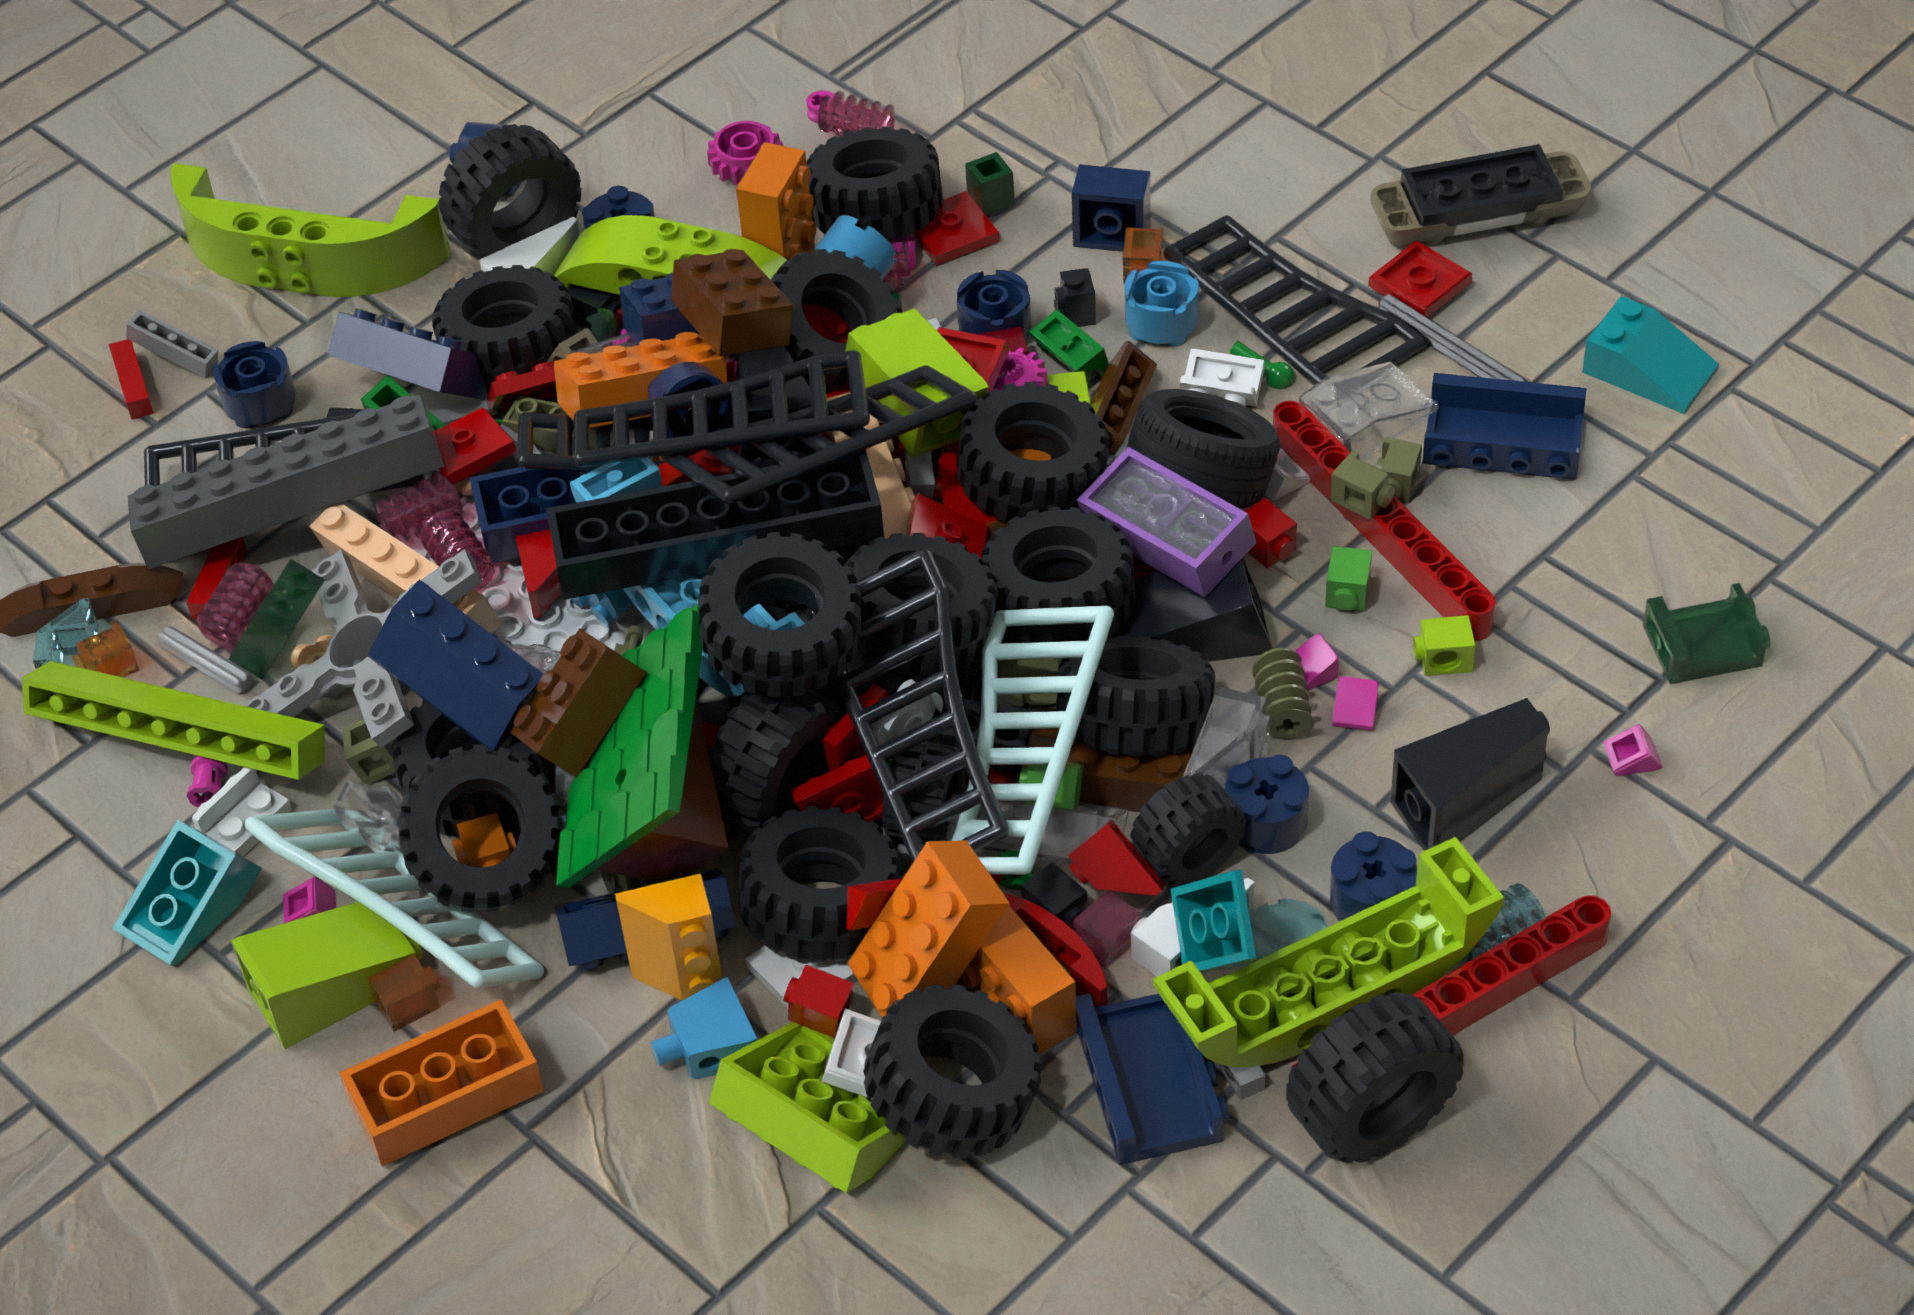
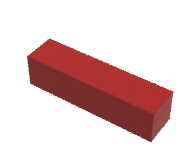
M126 339L109 344L131 420L154 414L132 341Z
M243 537L211 548L186 602L191 619L215 621L247 552Z

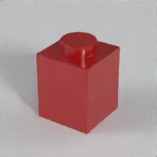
M1267 498L1262 499L1244 511L1249 515L1256 544L1247 553L1267 569L1278 561L1285 560L1291 556L1296 550L1297 523Z
M805 964L799 979L792 977L785 991L783 1001L788 1003V1020L835 1038L845 1009L849 1010L852 1004L854 983Z

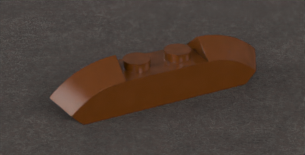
M1125 341L1110 362L1090 403L1095 410V414H1099L1106 425L1105 430L1109 434L1110 442L1108 455H1115L1124 443L1139 404L1157 366V363L1130 341Z
M128 563L34 582L13 591L0 600V633L16 637L167 606L177 596L183 572L163 565L148 570L145 563Z

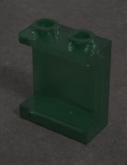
M1740 583L1731 584L1727 599L1668 610L1662 596L1646 600L1643 628L1670 685L1763 666L1766 649L1770 647L1769 632L1765 625H1760L1756 617L1754 601L1751 596H1746Z

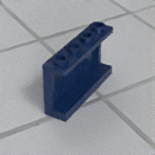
M1434 373L1427 430L1424 437L1422 464L1576 480L1587 388Z
M1090 993L1076 996L1077 1034L1119 1165L1223 1142V1124L1229 1123V1113L1224 1097H1216L1213 1088L1217 1086L1211 1060L1204 1061L1202 1053L1195 1046L1159 993L1100 1007H1094Z

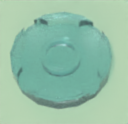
M1280 899L1278 904L1268 906V903L1259 906L1250 915L1256 959L1253 962L1327 928L1325 918L1319 910L1308 903L1293 899Z

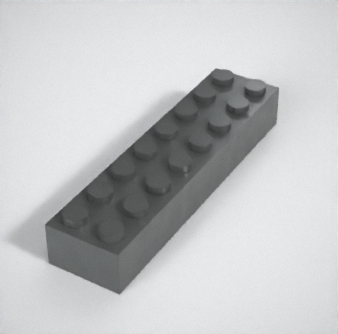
M421 394L413 397L402 396L395 399L390 405L378 409H364L354 417L344 421H330L321 425L318 430L303 435L293 434L287 436L280 443L266 448H252L243 456L231 460L222 459L215 461L203 470L194 473H180L170 481L157 486L146 485L140 487L133 494L127 496L130 529L149 570L444 467L436 433Z

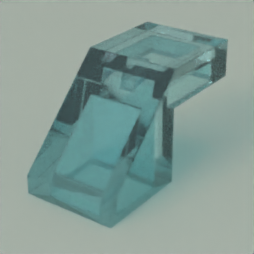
M90 598L79 600L38 630L33 655V663L36 669L50 661L62 663L63 655L94 653L99 624Z

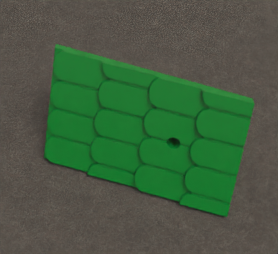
M698 603L692 608L683 609L676 614L665 628L656 629L651 632L639 647L631 648L622 654L623 657L646 671V674L577 778L574 777L569 786L566 829L560 832L556 882L558 887L569 888L594 870L659 883L686 877L728 849L696 697L703 649L700 641Z

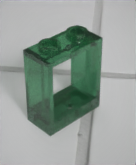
M290 559L230 655L229 660L263 680L325 579Z

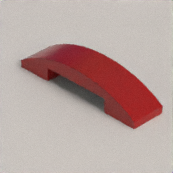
M1002 892L1010 903L1009 906L1053 957L1070 971V976L1075 981L1076 996L1090 993L1094 1007L1108 1005L1107 983L1104 973L1093 952L1079 935L1066 923L1042 907L1023 898Z

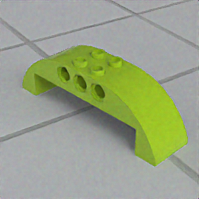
M173 163L170 168V179L189 246L196 257L207 268L224 278L242 284L330 297L364 296L385 292L413 282L441 265L448 259L451 253L445 223L439 211V199L405 195L392 222L386 223L215 199L206 167Z
M623 215L606 218L584 230L571 246L554 276L564 283L567 289L572 285H578L620 295L619 287L631 285L633 281L638 279L655 280L665 278L673 272L674 260L689 258L694 254L711 255L723 253L728 249L744 250L770 280L779 267L788 260L762 244L742 236L657 217Z
M1454 837L1418 855L1416 886L1210 983H1207L1191 960L1153 978V986L1195 1046L1206 1058L1217 1064L1230 1067H1255L1257 1065L1272 1064L1299 1055L1303 1049H1307L1312 1044L1311 1039L1319 1031L1323 1032L1331 1025L1330 1022L1337 1016H1343L1350 1012L1351 1007L1360 1002L1364 1004L1370 1002L1371 997L1381 994L1388 996L1390 993L1399 992L1412 995L1443 977L1483 937L1502 908L1504 896L1459 840Z

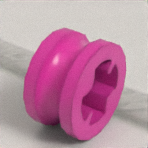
M820 90L811 93L807 97V113L811 121L822 124L831 122L837 117V98L834 93Z

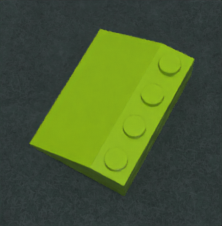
M791 1022L721 1059L709 1104L723 1112L729 1119L738 1122L758 1135L764 1142L772 1144L793 1158L796 1163L807 1167L827 1180L831 1186L845 1193L871 1179L905 1143L906 1137L899 1132L894 1135L885 1126L886 1119L884 1117L878 1118L870 1104L871 1098L822 1082L835 1040L828 1035Z

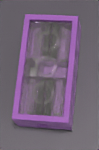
M1130 447L1077 499L1079 508L1084 513L1089 514L1092 511L1104 517V521L1109 519L1120 528V531L1126 535L1130 542V549L1134 557L1203 597H1206L1256 544L1248 513Z

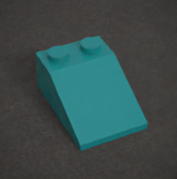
M1621 296L1587 338L1582 373L1685 414L1718 370L1719 363L1656 309Z
M177 819L112 929L175 967L242 904L262 867L207 834Z
M1242 869L1170 889L1182 964L1192 960L1200 973L1245 966L1251 964L1256 959Z

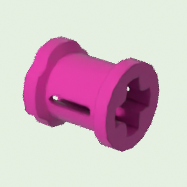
M197 756L192 760L190 769L193 774V782L189 786L186 795L190 804L199 808L221 789L222 779L228 771L226 762Z

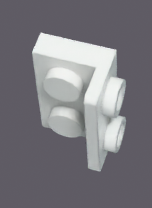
M244 767L236 775H233L226 782L225 786L209 801L204 802L198 808L197 812L192 816V820L197 830L244 856L259 842L255 836L247 831L245 827L246 820L251 816L289 813L292 811L289 799L259 782L255 769Z

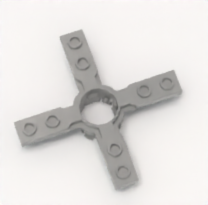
M340 549L331 557L322 560L317 567L310 571L326 618L334 625L336 630L329 641L326 654L314 663L302 664L293 672L284 675L276 684L259 696L252 698L245 706L294 717L319 698L335 697L348 687H351L354 690L371 739L382 748L414 725L404 696L410 689L369 658L368 653L392 607L384 613L370 612L351 560ZM465 549L454 557L445 560L440 567L421 579V581L451 604L483 582L474 559ZM413 583L405 592L399 595L396 603L411 589V587L415 583Z

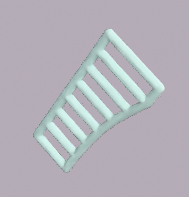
M1109 606L999 610L994 614L993 624L989 629L988 638L982 649L981 719L977 741L978 754L987 777L990 765L1048 764L1042 783L990 784L997 801H1036L1030 820H1006L1009 826V834L1006 837H1024L1018 857H978L989 874L1026 875L1033 869L1114 617V611ZM1094 623L1088 641L1001 644L1007 626ZM1082 658L1077 676L998 678V660ZM1071 693L1066 711L997 713L998 695ZM1060 728L1054 747L993 748L995 731L997 729ZM969 780V784H968L967 791L973 789V786H972V783H971L970 780ZM980 805L960 814L952 841H960L989 826L987 820H976Z
M335 808L251 816L246 820L245 827L247 831L275 854L349 895L387 920L439 959L473 988L480 989L535 980L543 976L544 968L538 961L475 911L473 913L461 911V907L452 904L447 907L437 902L438 898L430 892L427 894L430 897L396 902H389L380 896L381 894L422 889L418 886L416 878L413 875L410 876L400 850L349 809ZM340 824L348 830L345 832L283 838L276 832ZM368 846L375 852L319 859L308 853ZM395 868L403 875L355 880L345 873ZM450 912L458 920L420 924L412 917ZM477 934L485 943L450 947L441 939ZM505 957L514 966L480 971L470 962Z

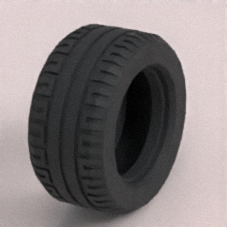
M1162 389L1152 392L1140 402L1126 449L1130 447L1237 508H1246L1255 504L1266 494L1280 451V439L1276 429L1269 421L1238 403L1203 392L1183 389Z

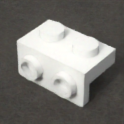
M1191 348L1185 376H1181L1180 387L1183 390H1192L1222 397L1244 407L1246 405L1256 407L1265 362L1261 359Z

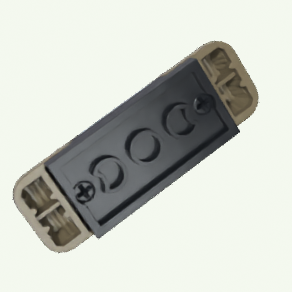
M1540 144L1402 169L1401 180L1377 185L1372 190L1371 204L1382 229L1392 245H1409L1417 240L1428 246H1438L1443 242V238L1522 223H1527L1532 227H1540L1549 218L1575 214L1590 197L1591 183L1576 156L1563 151L1544 154Z

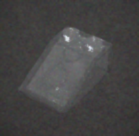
M1392 362L1328 376L1298 396L1299 403L1304 405L1350 452L1352 450L1358 452L1359 460L1361 461L1382 447L1384 437L1395 439L1439 409L1438 404Z
M1218 686L1183 776H1192L1195 773L1208 774L1216 779L1225 790L1228 772L1232 766L1255 758L1269 757L1271 742L1265 740L1269 735L1272 716L1266 715V697Z

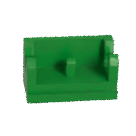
M1057 309L1029 331L1030 336L1035 339L1038 348L1043 352L1047 353L1049 351L1073 372L1084 371L1087 388L1091 387L1090 374L1095 370L1099 376L1103 377L1109 366L1105 349Z

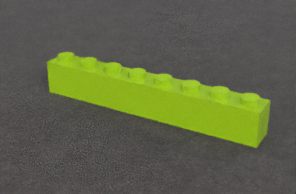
M50 661L22 677L23 712L27 715L297 780L325 763L324 724Z

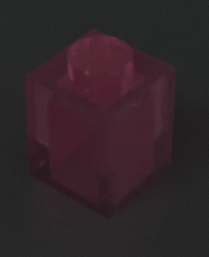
M1106 891L1073 920L1074 931L1093 952L1100 966L1106 969L1131 947L1130 934L1134 925L1140 920V913L1111 891Z

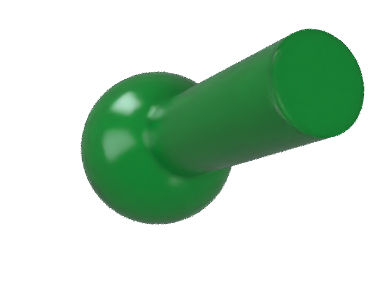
M1236 341L1230 350L1232 355L1264 360L1265 369L1263 375L1267 385L1271 388L1286 389L1294 383L1295 373L1289 364L1284 362L1272 363L1239 341Z

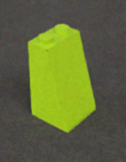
M916 308L903 313L891 314L885 320L869 326H859L848 333L846 351L856 350L860 352L866 388L928 365L975 392L977 400L979 398L983 399V396L988 392L989 386L985 380ZM926 382L911 387L936 403L950 398L949 395ZM893 395L878 400V402L901 416L918 411ZM969 407L897 437L912 458L958 441L961 423L964 415L969 412Z
M359 902L249 933L231 940L248 992L284 1049L423 978L419 960L423 959L424 956L419 944L410 937L406 938L402 931Z

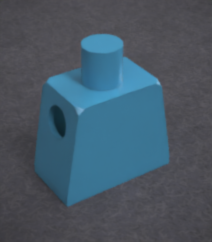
M728 977L670 1007L667 1011L671 1034L651 1041L650 1046L658 1066L682 1058L691 1078L700 1079L716 1075L721 1059L758 1039Z

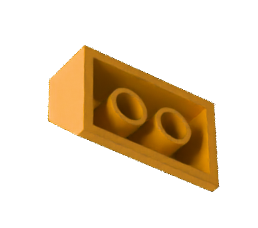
M701 874L615 894L633 978L682 1001L722 979L712 914Z

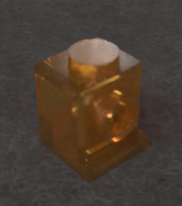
M117 620L110 622V629L75 643L78 654L71 656L75 667L122 678L140 671L131 644Z

